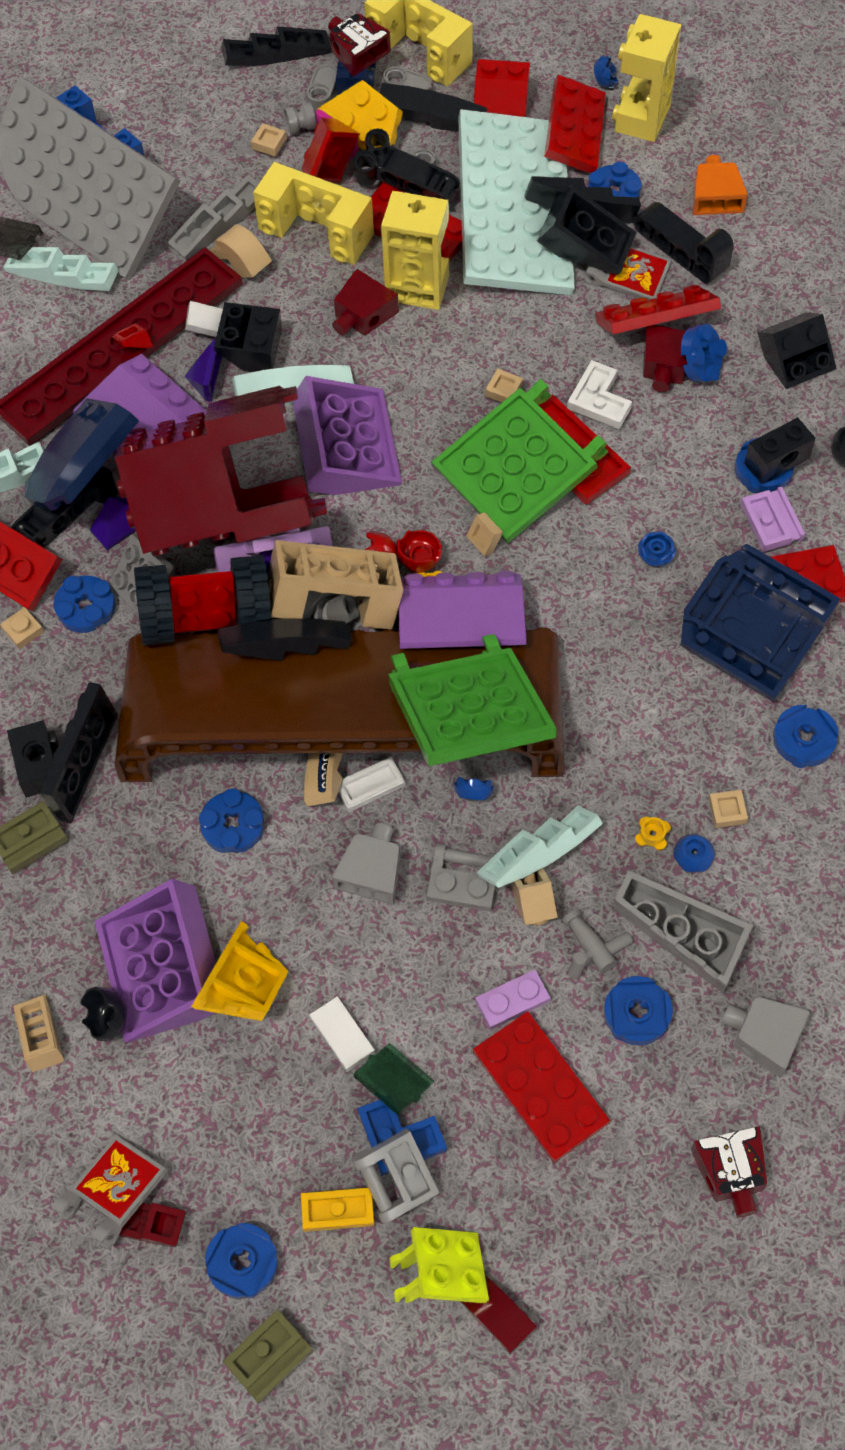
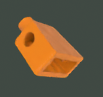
M710 155L706 158L705 164L697 166L693 215L744 213L748 194L735 163H722L719 155Z

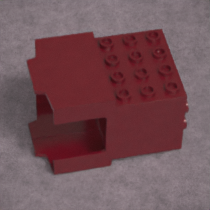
M279 385L211 402L208 404L206 415H204V412L195 413L187 416V421L177 424L174 419L163 421L157 424L158 428L146 431V427L131 430L129 435L122 441L115 455L120 474L117 486L121 498H127L129 510H126L127 521L130 528L136 529L143 554L151 552L152 556L161 555L169 552V547L181 545L182 548L193 547L200 543L199 540L209 537L213 541L229 537V532L233 531L237 543L308 526L312 524L315 517L327 514L325 498L313 500L308 495L303 475L247 489L241 488L229 445L287 431L283 413H287L285 403L298 399L296 386L283 388Z

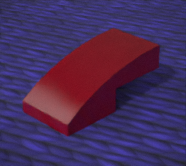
M142 1203L122 1227L119 1236L176 1248L186 1211L156 1203H151V1205Z
M485 1275L489 1297L487 1303L460 1302L484 1329L486 1328L511 1355L537 1329V1326Z

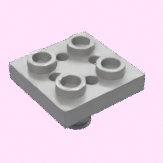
M132 533L110 586L138 614L134 567L166 565L169 587V577H175L176 575L172 571L173 565L162 554L152 556L151 552L143 554L137 534Z

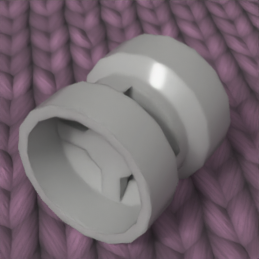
M310 102L302 104L297 109L293 106L284 108L285 120L290 135L299 133L301 128L307 130L315 129L316 119Z

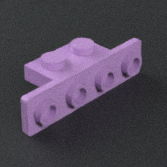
M325 526L300 531V528L284 531L281 535H268L240 543L216 546L213 548L217 572L230 571L231 558L260 555V552L273 550L275 540L320 543V545L333 546L330 528Z

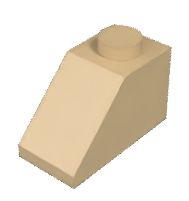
M543 868L525 878L510 883L519 914L525 925H542L550 919L558 918L552 884Z

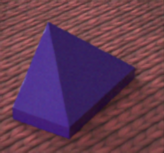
M216 339L212 340L185 374V378L204 400L212 402L222 356L214 351Z
M108 497L90 528V532L107 551L136 532L135 528L129 527L126 510H129L127 498Z

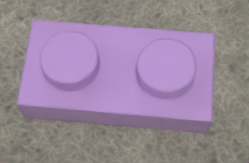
M536 970L475 997V1002L490 1030L523 1015L527 1011L530 1012L541 1007L551 1000Z

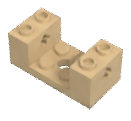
M275 540L267 573L271 617L302 619L308 592L316 591L319 593L346 594L357 597L362 627L393 629L403 594V586L395 553Z

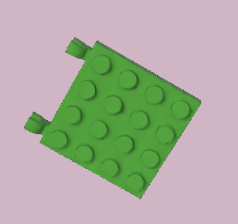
M539 379L526 393L521 388L517 389L432 461L433 467L478 514L485 512L502 530L503 534L501 537L507 544L595 471L598 467L594 460H600L608 454V450L605 448L606 442L599 435L582 449L537 405L551 398V394L547 391L549 387L542 379Z
M495 634L482 636V642L486 648L485 651H482V654L410 669L404 653L391 655V661L395 670H391L392 673H389V685L428 766L556 738L557 728L511 648L501 649Z

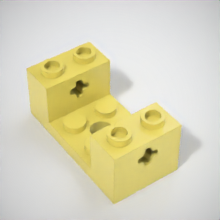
M367 0L364 2L365 17L390 31L391 49L405 35L410 40L417 41L427 47V76L433 81L440 82L448 87L472 63V22L431 0Z
M639 14L635 25L630 24L627 32V42L621 44L618 60H622L620 72L632 75L633 77L629 86L623 87L620 98L621 104H616L613 111L612 120L615 121V132L655 142L671 106L681 24Z
M273 162L253 192L259 230H262L267 235L283 238L297 215L306 221H314L325 225L328 228L330 256L339 262L355 265L374 235L372 197L282 164Z
M392 191L381 225L384 282L387 288L398 294V303L440 310L449 279V258L441 257V244L449 221V200Z

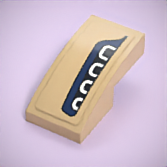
M309 753L304 783V802L307 807L335 801L343 780L337 771L343 753Z

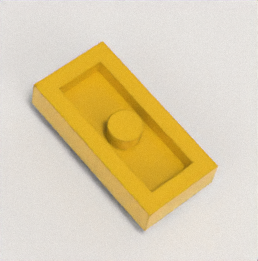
M369 1188L301 1193L303 1232L374 1226L373 1196Z

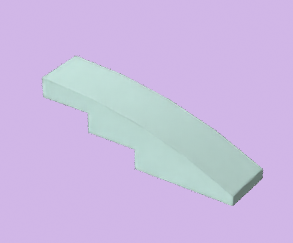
M13 247L3 267L6 272L21 277L69 288L110 291L119 272L115 263H91L87 255H63L59 247Z
M346 365L290 366L237 375L232 379L235 396L279 385L283 388L294 386L298 388L305 376L354 384L351 368ZM293 401L285 403V406L292 405Z
M37 442L15 454L9 448L0 452V492L25 485L47 446L43 447L40 442Z
M576 806L561 822L550 817L533 834L522 829L477 874L480 878L498 888L525 878L572 850L603 823L598 814L581 806Z

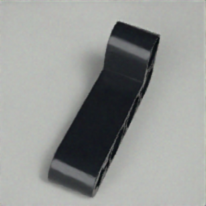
M659 202L652 203L633 219V225L638 233L704 284L712 282L730 266L734 243L730 234L724 229L719 228L708 237H705Z

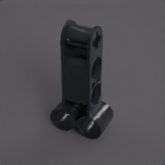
M376 128L370 130L365 137L366 150L357 152L353 157L354 178L358 184L363 186H370L376 180H379L406 193L449 200L454 189L459 188L461 184L458 177L451 172L390 146L389 135L383 129Z
M102 466L72 503L66 504L63 501L59 508L53 511L32 505L11 527L45 548L95 501L105 504L108 497L117 496L118 491L112 472Z

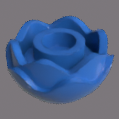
M602 55L594 64V75L599 86L611 89L618 83V79L615 77L616 66L611 62V56Z
M661 531L646 534L638 543V552L641 559L650 566H664L674 558L676 553L673 539Z
M458 777L457 781L454 782V788L459 798L486 801L494 790L491 780L480 781L474 778L464 779L463 777Z
M688 834L678 840L673 856L684 871L704 872L711 866L715 857V851L712 843L707 838L699 834ZM695 850L697 854H693L691 851Z

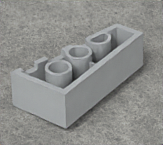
M628 870L614 901L615 911L720 992L724 993L753 927L752 924Z

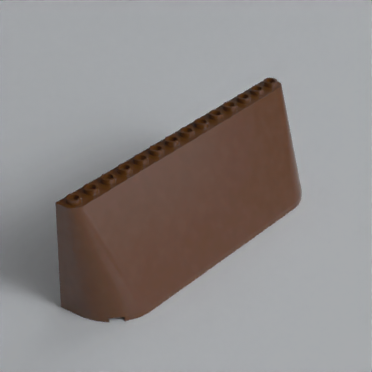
M541 627L535 630H526V645H502L500 647L501 649L511 648L557 728L556 738L500 751L517 752L531 759V777H563L565 762L558 635L549 628ZM388 629L381 632L353 630L350 632L352 641L348 650L319 645L316 655L286 651L283 660L278 661L223 653L217 634L200 632L192 635L174 633L173 643L145 646L142 645L141 633H138L128 640L115 755L117 775L120 782H152L153 770L150 761L167 755L421 752L389 685V673H392L391 670H395L391 661V655L404 653L408 666L412 669L482 654V651H485L486 648L485 646L400 649V635L395 630Z

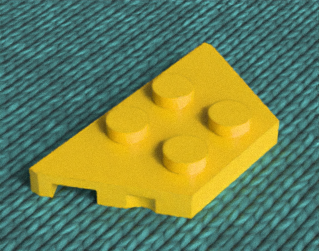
M363 80L318 108L359 132L358 147L362 150H366V134L376 128L383 129L388 133L390 146L396 144L397 128L400 125L403 111Z
M240 921L191 1007L197 1010L262 1021L289 971L279 960L271 955L270 950L263 942L256 945L246 933L249 929L248 925Z

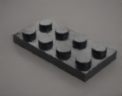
M92 682L88 683L85 692L78 699V708L73 719L66 726L63 742L56 749L51 769L48 775L43 778L40 788V794L59 821L70 824L73 821L118 717L101 684Z

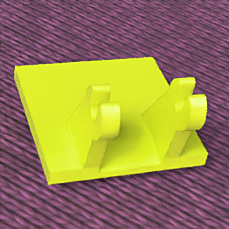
M413 1227L411 1229L412 1244L401 1253L394 1254L389 1258L392 1269L399 1263L401 1269H406L417 1263L419 1274L407 1286L394 1291L395 1302H399L403 1297H405L406 1303L412 1302L419 1297L423 1299L487 1303L489 1300L478 1233Z

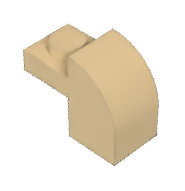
M235 224L227 232L219 236L215 240L216 245L210 249L219 259H228L235 272L242 278L254 277L272 261L260 241L248 229L238 224Z

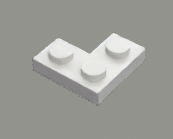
M591 360L569 398L567 408L620 429L631 410L632 401L609 392L617 378L618 370Z

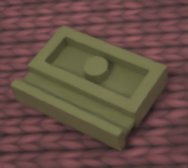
M44 801L0 826V856L11 874L16 873L69 841Z
M277 1309L222 1362L256 1402L260 1404L314 1350Z

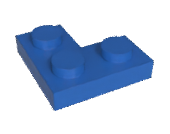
M390 1096L357 1108L371 1148L407 1128L411 1132L424 1160L447 1152V1147L435 1116L402 1128ZM383 1160L378 1161L377 1165L381 1176L389 1174Z

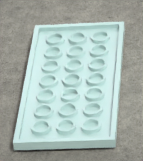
M460 109L458 123L464 284L572 295L575 289L573 261L557 256L537 242L550 209L528 201L524 197L531 176L567 177L566 164L544 157L549 120Z

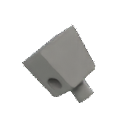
M377 823L374 826L371 837L362 834H356L353 837L333 874L332 879L335 890L394 905L401 854L400 846L390 842L393 829L390 826Z
M755 997L749 1012L729 1004L721 1023L740 1031L733 1046L735 1049L781 1078L787 1068L810 1011L766 998Z

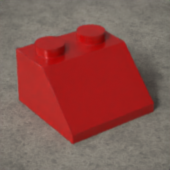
M478 59L474 103L487 107L488 113L525 117L529 90L530 62Z
M321 118L314 129L311 145L304 155V163L301 168L303 173L339 184L360 133L337 119Z

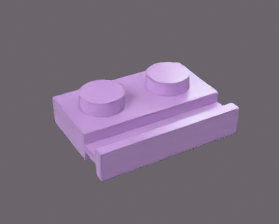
M782 486L772 492L767 490L741 499L740 505L763 552L790 545L792 541L798 540L800 542L804 540L805 533Z

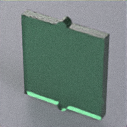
M390 1043L375 1056L369 1055L367 1062L353 1075L356 1080L397 1115H400L413 1102L418 1103L421 1095L434 1082L433 1079Z

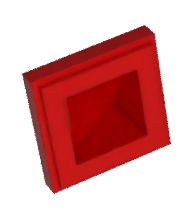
M137 323L112 336L114 341L123 347H153L147 330Z

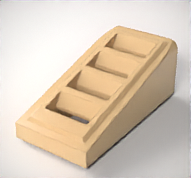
M46 994L14 1005L24 1060L30 1070L35 1072L64 1062L60 1041ZM42 1010L41 1015L25 1020L24 1016ZM45 1023V1026L28 1031V1028ZM45 1036L48 1037V1039L42 1040L40 1042L34 1044L31 1043V1041Z

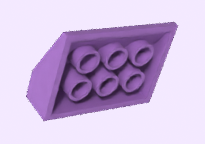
M143 354L120 364L86 397L117 403L139 420L133 429L146 427V431L158 428L157 424L163 421L174 419L177 424L187 421L186 417L200 412H204V415H206L207 412ZM85 399L73 409V414L85 401ZM120 445L114 451L115 453H117Z
M305 376L297 388L298 399L293 401L308 491L339 495L401 485L402 480L383 389Z
M500 571L497 574L484 575L482 572H470L460 576H454L451 573H439L436 576L423 577L420 574H408L405 577H401L403 594L399 604L400 649L485 646L482 642V636L495 634L500 646L526 645L521 574H515L512 571Z
M170 879L95 920L111 989L122 995L127 1004V1020L122 1031L124 1042L129 1043L200 1021L214 1014V1012L197 1010L191 1007L216 964L195 886Z

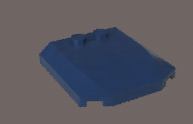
M86 398L43 451L32 475L25 482V498L33 505L50 511L58 509L63 501L66 504L72 503L139 420L117 403Z
M745 544L735 553L729 556L725 555L716 561L685 607L680 646L774 702L830 619L841 598L751 545Z

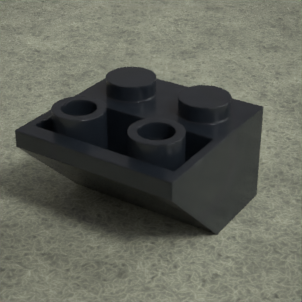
M224 302L214 351L245 372L273 369L282 332L280 309Z
M806 312L757 332L765 360L786 389L837 369L823 314Z

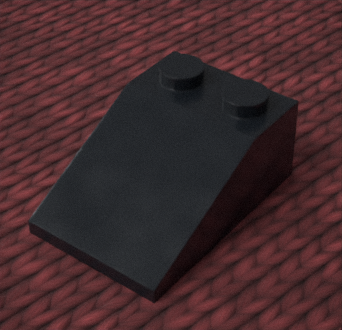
M570 185L554 200L537 242L561 258L618 275L622 271L637 232Z

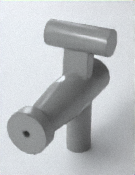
M578 909L569 912L563 918V922L567 927H571L581 947L586 952V954L582 952L574 954L568 971L569 977L579 979L584 967L591 962L594 963L600 973H605L612 969L617 963L612 954L633 943L629 933L625 932L603 943L599 936L583 921V915Z

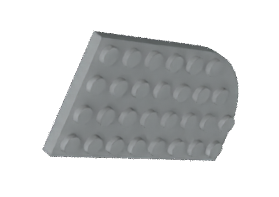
M19 76L5 107L0 125V164L11 193L33 215L103 263H115L119 269L118 273L125 278L131 279L181 180L28 79Z

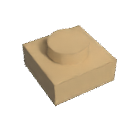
M262 123L251 140V147L253 150L276 157L287 139L286 131Z
M497 368L485 389V396L502 403L517 389L522 388L523 378Z
M484 512L476 515L466 537L483 556H487L494 552L503 532Z
M25 607L0 624L1 629L18 649H21L44 633L42 626Z
M742 790L712 793L709 795L708 800L715 828L747 824L748 815Z

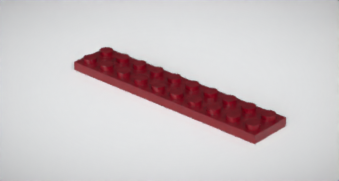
M204 247L0 399V420L25 443L31 446L72 415L73 409L120 364L140 354L147 358L185 329L190 301L214 307L243 285L242 277ZM137 323L147 330L153 347H123L114 341L112 336Z

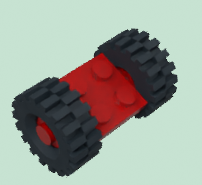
M263 555L231 558L230 571L169 577L170 589L166 565L134 567L142 645L173 643L174 633L218 629L234 626L236 623L239 625L248 622L271 620L270 592Z

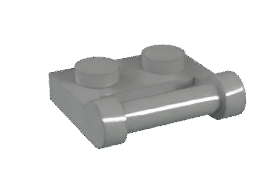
M437 843L426 901L491 912L496 886L480 878L478 874L444 869L443 865L444 861L483 867L497 853L491 852V855L448 849L447 845Z
M407 1128L378 1145L355 1154L351 1159L355 1169L361 1171L378 1206L376 1212L382 1223L396 1219L439 1194L416 1142ZM380 1160H383L399 1193L400 1199L391 1202L373 1165Z

